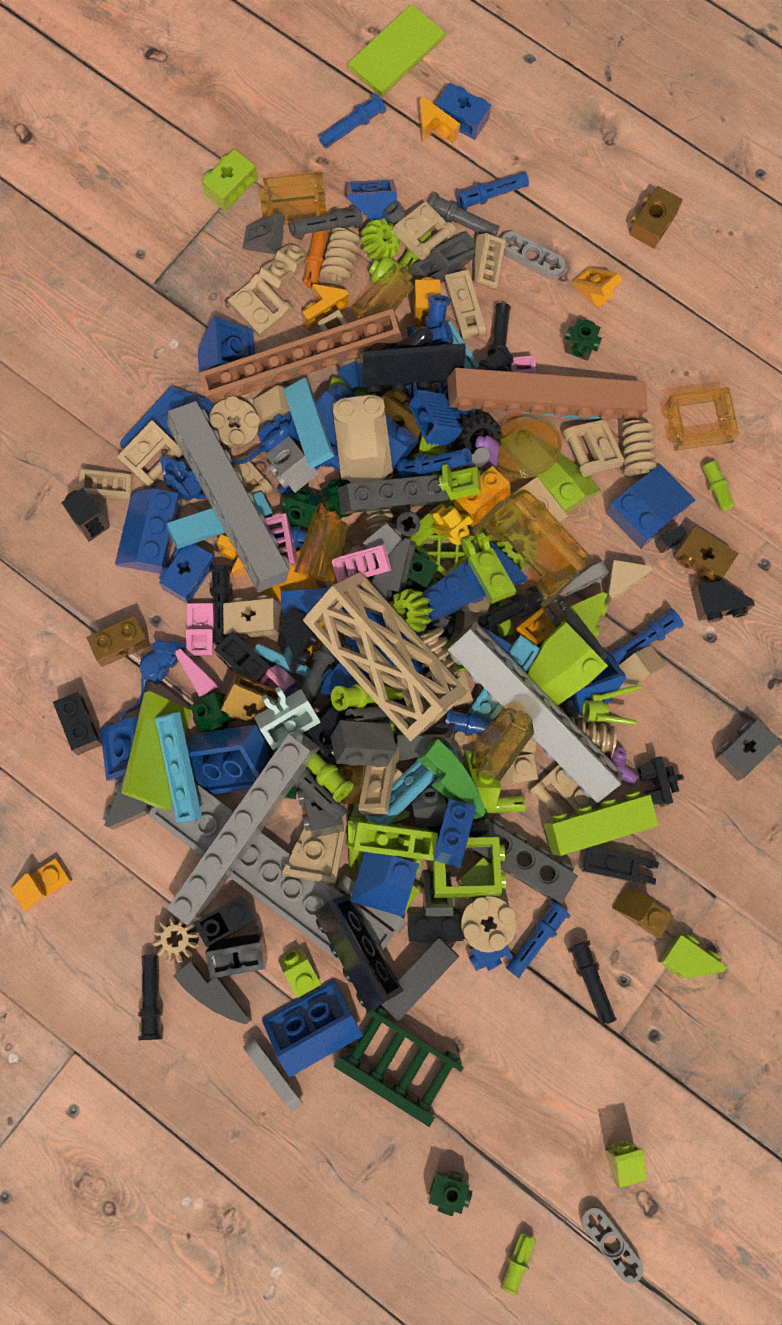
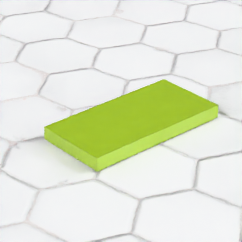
M411 4L347 63L348 69L378 95L383 97L445 38L446 32Z
M148 691L144 692L121 793L165 811L170 810L172 797L155 718L180 712L186 737L191 710Z

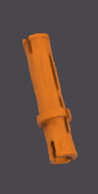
M328 230L313 233L309 256L305 259L306 271L303 285L311 288L312 282L319 285Z

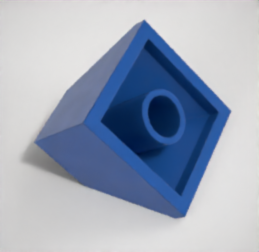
M393 179L346 182L348 200L371 221L385 218L387 223H391L384 216V211L388 205L397 201V191Z
M217 317L212 318L198 349L199 373L254 355L253 330Z
M606 648L604 650L609 656L603 661L608 666L588 685L571 696L575 709L580 716H582L584 701L591 700L592 694H604L618 690L626 680L625 673ZM612 698L604 699L602 701L603 703L608 704Z
M130 717L100 729L106 781L123 779L126 774L138 722L136 717Z
M364 852L350 901L403 917L419 863L392 855Z

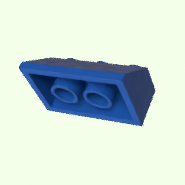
M153 488L131 493L115 561L116 566L161 574L162 570L168 566L173 540L167 530V523L179 518L182 502L178 493Z
M256 724L193 734L187 742L194 780L196 784L210 794L249 790L268 764V745Z
M335 980L326 983L262 1019L276 1056L289 1077L363 1036Z

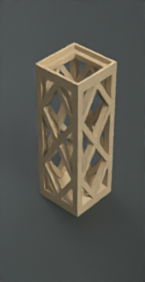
M361 572L333 585L303 619L307 626L410 742L437 723L468 692ZM344 607L349 612V614L345 613L342 610V608ZM364 607L381 612L386 628L369 619ZM323 622L325 630L318 623ZM337 630L355 640L360 653L341 647ZM400 631L408 638L410 642L402 638ZM374 645L379 646L397 667L392 666ZM411 659L428 664L433 681L416 672ZM358 668L364 670L365 672H367V673L369 674V677H370V679H371V682L365 677V675H364ZM383 682L402 692L407 706L389 700ZM447 683L452 687L453 690H449ZM420 697L425 698L432 706L429 708ZM405 720L408 721V722H410L412 725L409 726V725L405 722Z

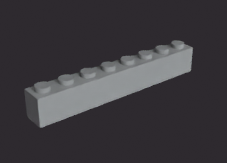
M196 401L169 410L167 426L257 592L259 593L286 582L290 570L289 562L278 551V544L274 535L268 533L263 515L257 513L254 507V499L250 492L245 491L240 473L234 471L227 450L223 451L217 431L212 430L209 425L206 411L204 409L201 410Z
M476 621L452 641L448 651L453 661L458 665L462 664L467 669L470 678L475 683L481 684L487 690L488 696L495 703H500L506 709L508 717L512 721L518 722L524 728L526 735L543 747L546 756L551 760H555L561 766L563 773L580 785V789L588 798L592 797L598 803L621 785L623 777L621 770Z
M300 731L289 733L167 907L172 914L187 926L201 918L320 748L317 744Z

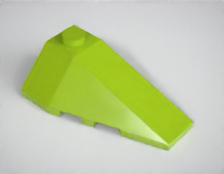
M519 428L501 440V443L531 481L538 477L567 515L601 493V489L591 476L582 477L579 470L580 466L524 428Z
M564 621L544 640L539 655L528 668L529 672L527 675L558 706L588 685L608 665ZM514 722L519 728H523L518 722Z

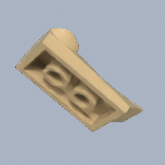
M367 395L343 398L333 403L341 480L347 479L351 483L381 481L388 474H393L383 398Z

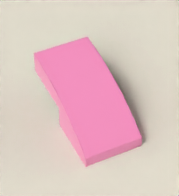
M213 603L187 604L186 654L188 656L213 655Z

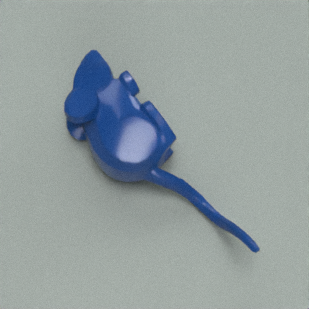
M291 412L286 413L283 417L277 414L274 417L273 424L267 423L257 433L262 446L256 448L245 459L231 460V464H245L258 454L266 451L269 452L288 436L294 442H299L300 439Z
M166 457L160 458L163 479L167 488L172 486L176 493L185 501L194 498L207 499L205 494L200 493L202 488L193 472L186 468L183 461L178 462Z
M156 640L153 643L152 648L154 650L147 653L140 661V698L134 706L119 716L120 719L138 708L142 703L144 692H146V680L158 685L168 675V669L170 667L174 668L177 665L178 661L176 660L175 651L179 649L183 651L186 648L185 644Z

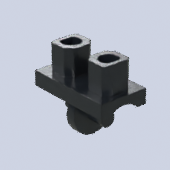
M662 756L655 757L648 763L639 766L637 771L640 780L653 779L654 789L643 791L644 795H651L653 805L665 807L674 803L671 792H680L677 782L684 780L683 774L675 775L673 766L666 767L665 771Z

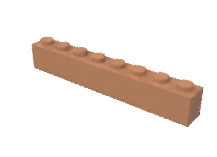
M455 368L447 378L449 407L458 408L461 411L482 409L484 412L499 410L507 411L509 414L530 412L531 415L535 416L543 414H554L556 417L576 415L582 419L601 417L603 420L622 418L625 421L638 420L648 410L646 384L643 381Z

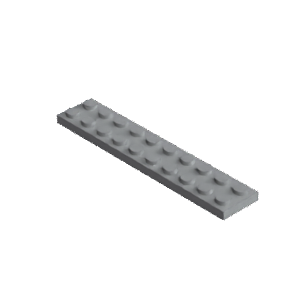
M195 783L202 815L201 819L177 823L173 802L171 803L170 810L164 811L153 807L148 815L203 857L234 812ZM260 832L229 877L335 957L330 950L329 939L325 933L319 930L316 924L317 918L314 912L328 901L344 895L328 883L282 875L283 869L291 855ZM356 905L380 950L383 951L395 933Z

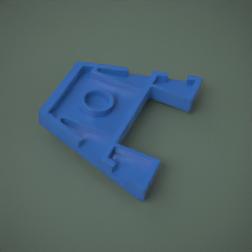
M171 386L121 440L120 446L124 449L151 420L172 440H175L167 426L169 410L196 401L200 409L206 411L209 418L210 412L216 404Z

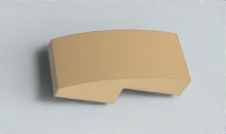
M289 243L278 250L274 260L261 267L259 276L279 289L305 265L306 257L309 255L302 251L299 246Z

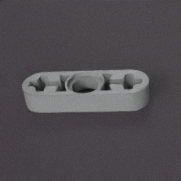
M513 231L507 232L502 236V239L506 240L504 256L550 280L559 279L563 275L565 260L560 255ZM515 242V245L511 246V248L507 246V243ZM522 246H524L522 254H520L519 250H521ZM535 251L538 253L539 258L537 260H529L526 257V253ZM543 257L546 258L543 265H541ZM553 264L558 265L554 270L549 269Z
M597 563L544 590V606L553 605L560 599H565L607 577L610 572L605 563Z
M344 875L337 884V887L352 897L355 882ZM362 905L398 933L401 932L407 923L398 915Z
M255 1038L243 1046L250 1059L291 1112L303 1104L300 1096Z
M596 1206L586 1207L580 1216L582 1227L623 1281L627 1283L638 1282L643 1275L641 1261L600 1208ZM591 1213L594 1216L599 1214L601 1216L598 1222L605 1230L601 1234L594 1225L589 1227L587 1225L590 1222L588 1216ZM609 1236H615L619 1240V1247L615 1252H607L604 1248V1241ZM623 1255L630 1264L636 1263L633 1267L635 1273L632 1275L628 1272L623 1274L626 1268L617 1258Z

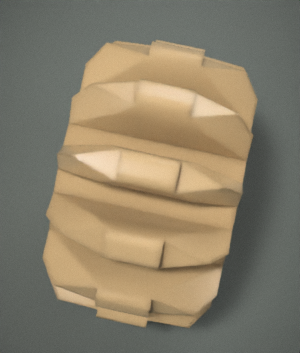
M170 916V926L165 921H161L160 926L164 931L154 930L153 934L161 936V940L154 941L153 946H163L157 952L158 956H163L168 951L166 956L167 962H171L174 955H176L177 962L181 963L183 962L182 952L188 958L193 956L188 948L199 947V944L191 941L192 938H198L200 935L198 932L190 933L195 927L194 923L185 927V923L179 919L177 925L175 916ZM174 932H178L177 935L183 937V940L178 942V947H175L176 944L170 943V938L174 937Z

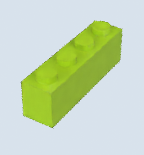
M634 791L624 794L625 799L616 801V798L601 801V806L593 809L591 805L577 808L576 814L567 816V813H560L551 816L552 821L544 823L552 855L562 856L659 826L651 795L640 794V791Z

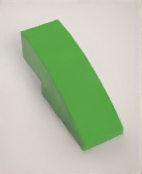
M439 739L430 742L417 761L437 776L431 786L448 800L452 799L476 806L474 819L483 817L486 813L483 802L464 766Z

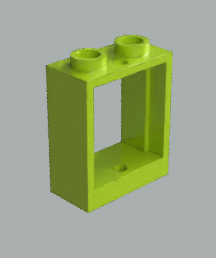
M499 837L468 838L466 848L491 847L493 885L446 887L445 864L433 861L434 898L500 896L502 889H506V872H501L500 861H505V847L499 844Z

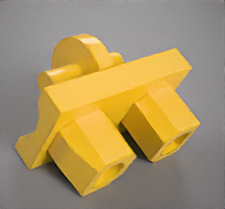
M439 504L429 513L435 522L431 529L436 534L446 536L452 544L462 545L461 540L469 537V529L466 525H470L473 521L468 515L458 513L455 507L446 508L445 505Z

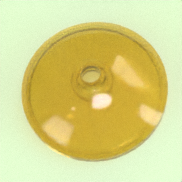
M517 414L498 423L503 434L502 438H498L501 444L499 446L498 465L494 468L501 474L513 478H530L544 473L558 460L562 449L561 435L557 427L547 418L540 415Z

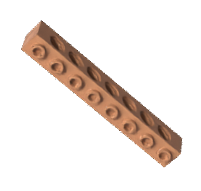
M392 308L200 372L199 375L205 397L213 404H217L231 396H242L357 358L362 352L378 351L397 345L404 338L398 318Z

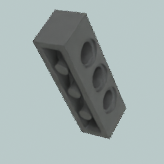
M440 475L351 483L338 488L341 514L433 505L447 501L449 498L446 490L442 491L440 487Z
M493 818L490 821L484 819L482 823L489 825V833L479 837H499L507 844L505 861H500L501 870L558 905L562 904L578 877L577 874L573 873L574 868L561 860L559 863L555 862L550 858L551 854L541 847L537 846L534 849L526 844L528 840L516 832L511 835L503 830L505 826ZM491 847L467 848L479 857H484L486 861L492 864ZM523 852L529 856L530 863L527 867H522L517 863L516 857L518 853ZM542 867H549L552 870L553 878L551 881H545L541 878L540 869Z

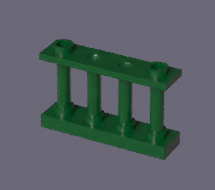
M376 1007L369 1012L366 1010V1013L372 1016V1019L364 1030L363 1036L360 1037L350 1055L347 1054L345 1058L339 1056L334 1067L430 1128L435 1119L434 1114L430 1113L433 1109L431 1105L452 1068L462 1072L464 1067L459 1064L461 1058L446 1050L445 1054L441 1053L388 1020L390 1014L380 1007ZM383 1023L396 1031L374 1070L371 1069L367 1073L359 1068L361 1065L359 1061ZM407 1038L420 1047L398 1085L394 1084L393 1088L383 1083L385 1079L383 1075L404 1039ZM430 1052L441 1059L443 1063L421 1100L418 1099L415 1103L407 1098L409 1094L407 1090Z

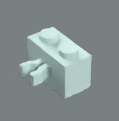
M280 686L275 688L279 696L277 704L274 701H270L266 694L262 696L268 709L254 718L272 750L278 748L289 733L296 731L303 733L320 723L319 718L301 689L285 698Z

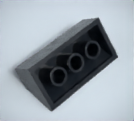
M461 343L362 352L356 359L359 390L366 389L367 394L382 392L381 388L391 387V391L407 390L406 386L416 385L417 389L432 388L431 384L441 383V387H448L447 378L455 368H464L466 345Z
M350 894L328 901L315 911L314 914L317 918L316 924L319 930L325 933L330 941L329 947L332 954L339 958L344 967L343 974L345 978L353 983L357 991L356 997L361 1006L366 1007L369 1012L402 993L403 989L354 902L350 901Z

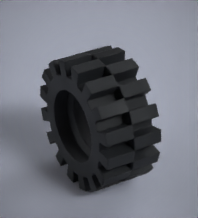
M476 410V413L469 411L468 417L465 415L461 416L463 421L461 423L458 421V424H460L462 431L454 441L459 450L468 448L471 454L475 453L477 450L475 447L476 441L470 442V438L480 428H485L483 437H486V435L491 436L500 446L501 441L498 438H502L503 433L500 431L502 429L487 412Z

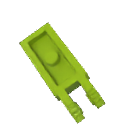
M483 532L476 534V541L482 551L477 554L471 540L468 537L462 539V548L468 557V563L490 603H495L515 595L516 588L493 548H490Z

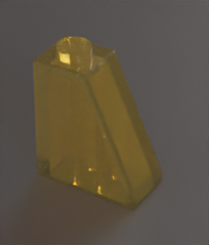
M393 264L352 305L357 318L362 319L392 308L395 312L415 287L410 281L413 278L410 272L404 266L399 269Z
M325 511L324 514H313L294 570L295 573L317 581L338 583L332 559L344 556L347 523L338 520V514L330 511Z
M508 707L476 737L474 747L477 771L501 781L534 734L533 721L527 713Z

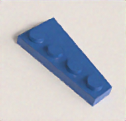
M491 542L490 548H493L513 585H520L526 582L527 576ZM468 560L423 593V598L430 599L428 608L434 609L428 614L432 619L431 622L459 611L463 606L472 602L474 604L478 603L487 596Z

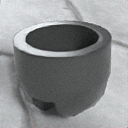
M399 201L391 203L384 211V216L394 224H397L406 215L405 209Z

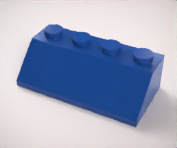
M338 383L326 390L316 403L329 442L336 447L337 440L332 404L343 398L357 397L347 387ZM386 415L392 470L394 473L397 471L398 462L401 459L409 460L419 439L410 430L399 426Z

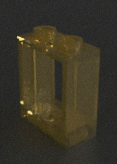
M322 172L263 178L264 188L259 189L263 217L279 213L285 217L284 225H286L291 220L326 215Z
M729 387L672 394L663 406L664 418L668 419L670 426L668 428V439L670 443L673 442L674 451L733 443L739 435ZM714 402L720 430L685 435L679 406Z

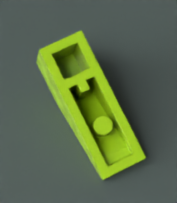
M357 822L352 850L434 861L438 833L427 828Z

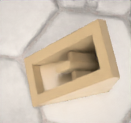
M277 385L254 399L256 414L260 418L259 424L274 422V417L277 414L283 417L286 413L291 412L283 390L287 387Z
M613 560L609 567L610 574L607 580V597L605 602L610 604L646 579L653 569L648 565Z
M651 645L634 653L619 665L626 675V680L619 689L638 685L666 666Z

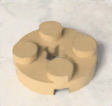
M233 396L218 402L212 408L208 418L211 429L216 430L219 435L220 445L232 449V447L244 448L254 440L260 423V418L253 407ZM228 419H236L240 427L234 426L230 428L228 426L230 423Z
M492 896L478 898L469 904L462 914L461 929L469 945L478 951L494 952L502 950L512 941L515 935V913L505 901ZM490 916L493 918L496 928L485 932V926L481 924L482 919L487 920Z

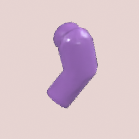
M488 435L486 437L478 436L475 447L477 449L486 448L490 453L489 460L485 465L489 467L497 466L499 455L498 442Z
M617 747L610 760L623 773L622 780L633 785L639 774L627 768L625 759L627 752L625 749Z

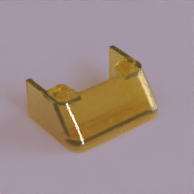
M525 489L498 502L472 529L474 534L485 529L487 536L493 541L503 542L507 540L541 576L538 580V589L546 597L540 604L543 608L558 598L594 564L587 551L542 503Z

